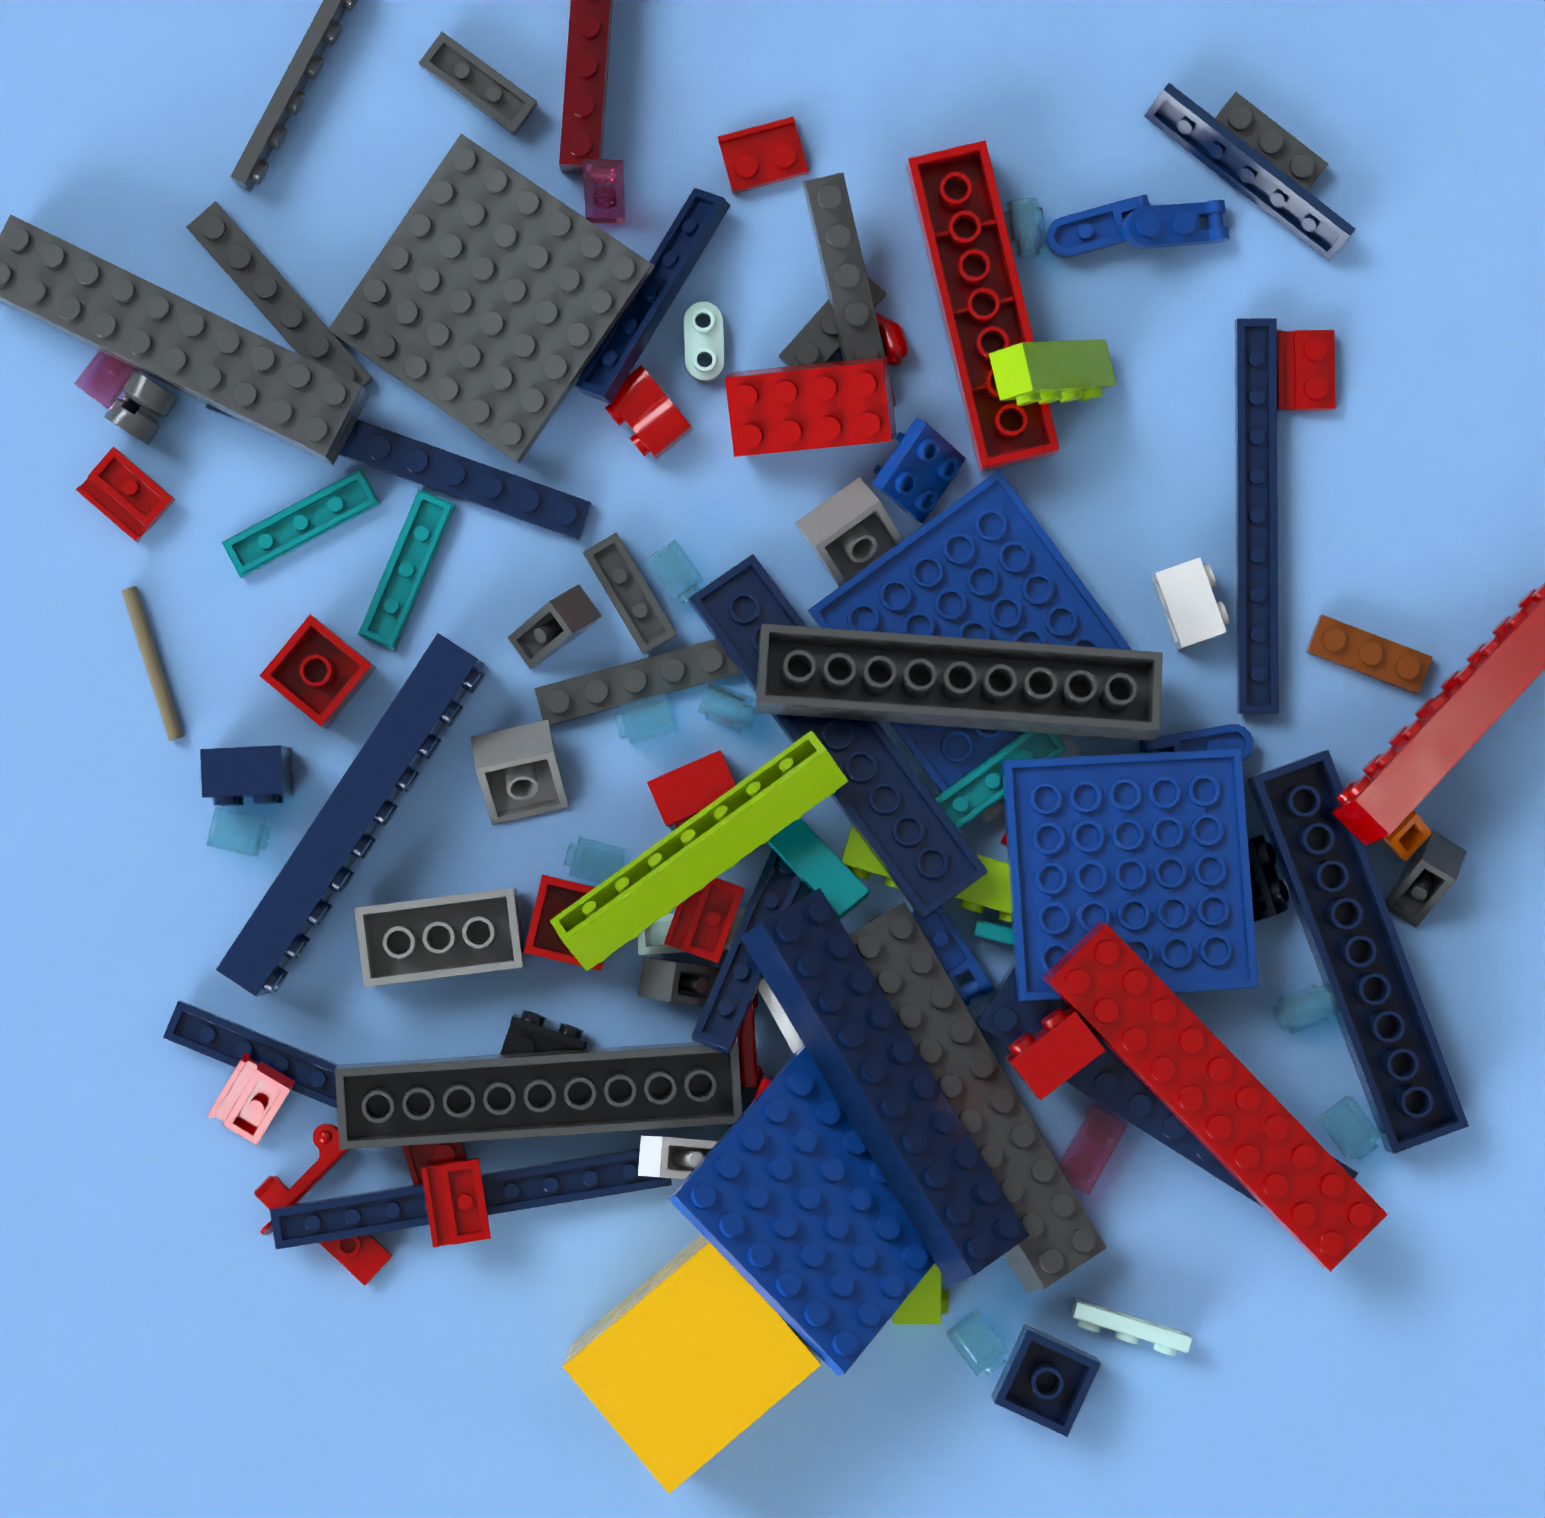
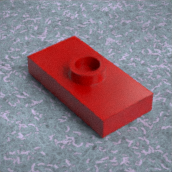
M371 1234L319 1242L324 1249L364 1286L393 1256Z

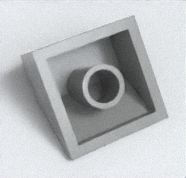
M860 477L795 522L808 545L838 587L903 540L881 501Z
M548 720L471 737L475 770L492 825L569 808L557 750Z

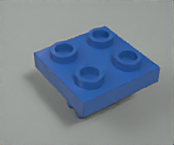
M916 417L905 434L899 432L895 437L899 444L885 465L882 467L877 464L873 472L878 475L872 484L911 518L923 524L952 479L957 475L966 458L928 423Z

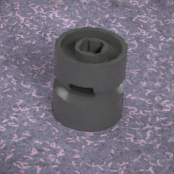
M133 371L122 388L125 394L124 398L115 399L104 417L149 445L160 428L157 421L158 418L167 417L178 398L145 376Z

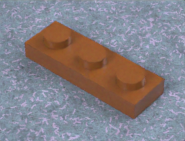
M1322 614L1318 617L1306 649V653L1414 694H1419L1432 660L1430 655Z

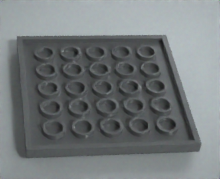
M460 134L329 327V331L520 464L655 266L475 142Z

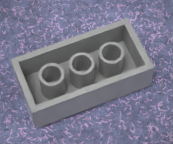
M517 887L354 908L364 987L526 966L525 953H523L524 943Z

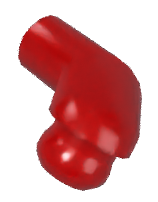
M875 312L880 335L886 348L884 351L885 356H888L890 365L897 366L902 363L903 357H906L909 351L904 330L898 323Z

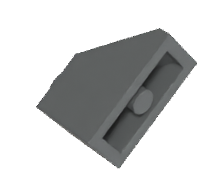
M578 584L550 600L514 631L508 639L531 670L582 634L602 615Z
M1432 831L1428 839L1413 854L1385 900L1388 911L1417 927L1456 881L1467 851Z
M644 957L638 996L672 1003L705 1006L721 967Z

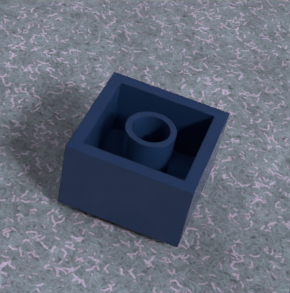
M274 745L200 749L202 797L213 799L214 805H244V798L253 797L254 804L283 803V796L293 795L292 750L290 747Z
M1024 1324L991 1397L995 1404L1068 1437L1101 1363L1097 1357Z

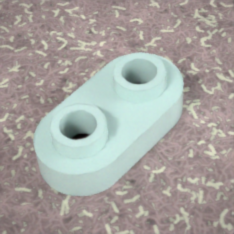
M709 302L693 304L684 315L685 365L689 375L699 382H711L717 379L723 372L725 365L723 317L720 310ZM707 315L711 319L710 325L706 328L697 326V317ZM702 354L710 355L712 357L711 365L701 367L697 363L698 357Z

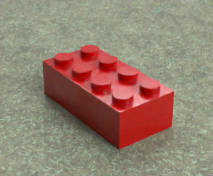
M888 356L731 372L725 377L734 457L890 442L897 435Z

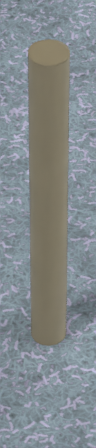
M137 586L122 590L124 601L168 740L173 741L183 738L184 734Z

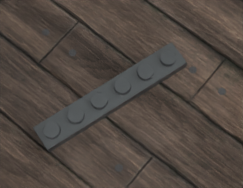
M323 0L230 176L240 187L251 191L254 183L259 185L263 181L269 168V163L266 160L273 148L278 150L287 134V128L284 127L291 113L296 115L300 111L306 94L303 93L309 79L315 80L324 64V59L321 58L328 44L332 46L337 41L342 30V24L339 22L346 9L351 11L358 0Z
M836 173L804 181L802 184L843 361L884 357L885 352L844 173ZM891 383L892 397H893V406H897V405H896V401H895L894 392H893L892 383Z
M216 201L186 227L299 355L362 385L364 388L373 381L372 377L335 335L329 331L327 326Z
M714 639L534 689L543 721L548 720L550 726L741 673L718 641Z

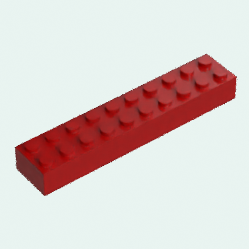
M1098 922L1042 977L1049 987L1072 1010L1076 1011L1083 1022L1320 1266L1331 1272L1388 1215L1107 923Z

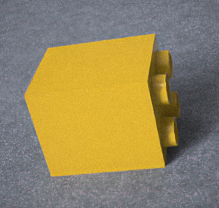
M701 1234L573 1342L562 1367L668 1494H670L821 1366V1358Z

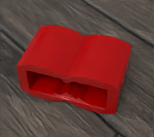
M642 365L628 375L612 404H608L605 407L606 411L619 426L626 422L635 434L629 439L643 456L650 452L655 459L659 458L693 430L688 421Z

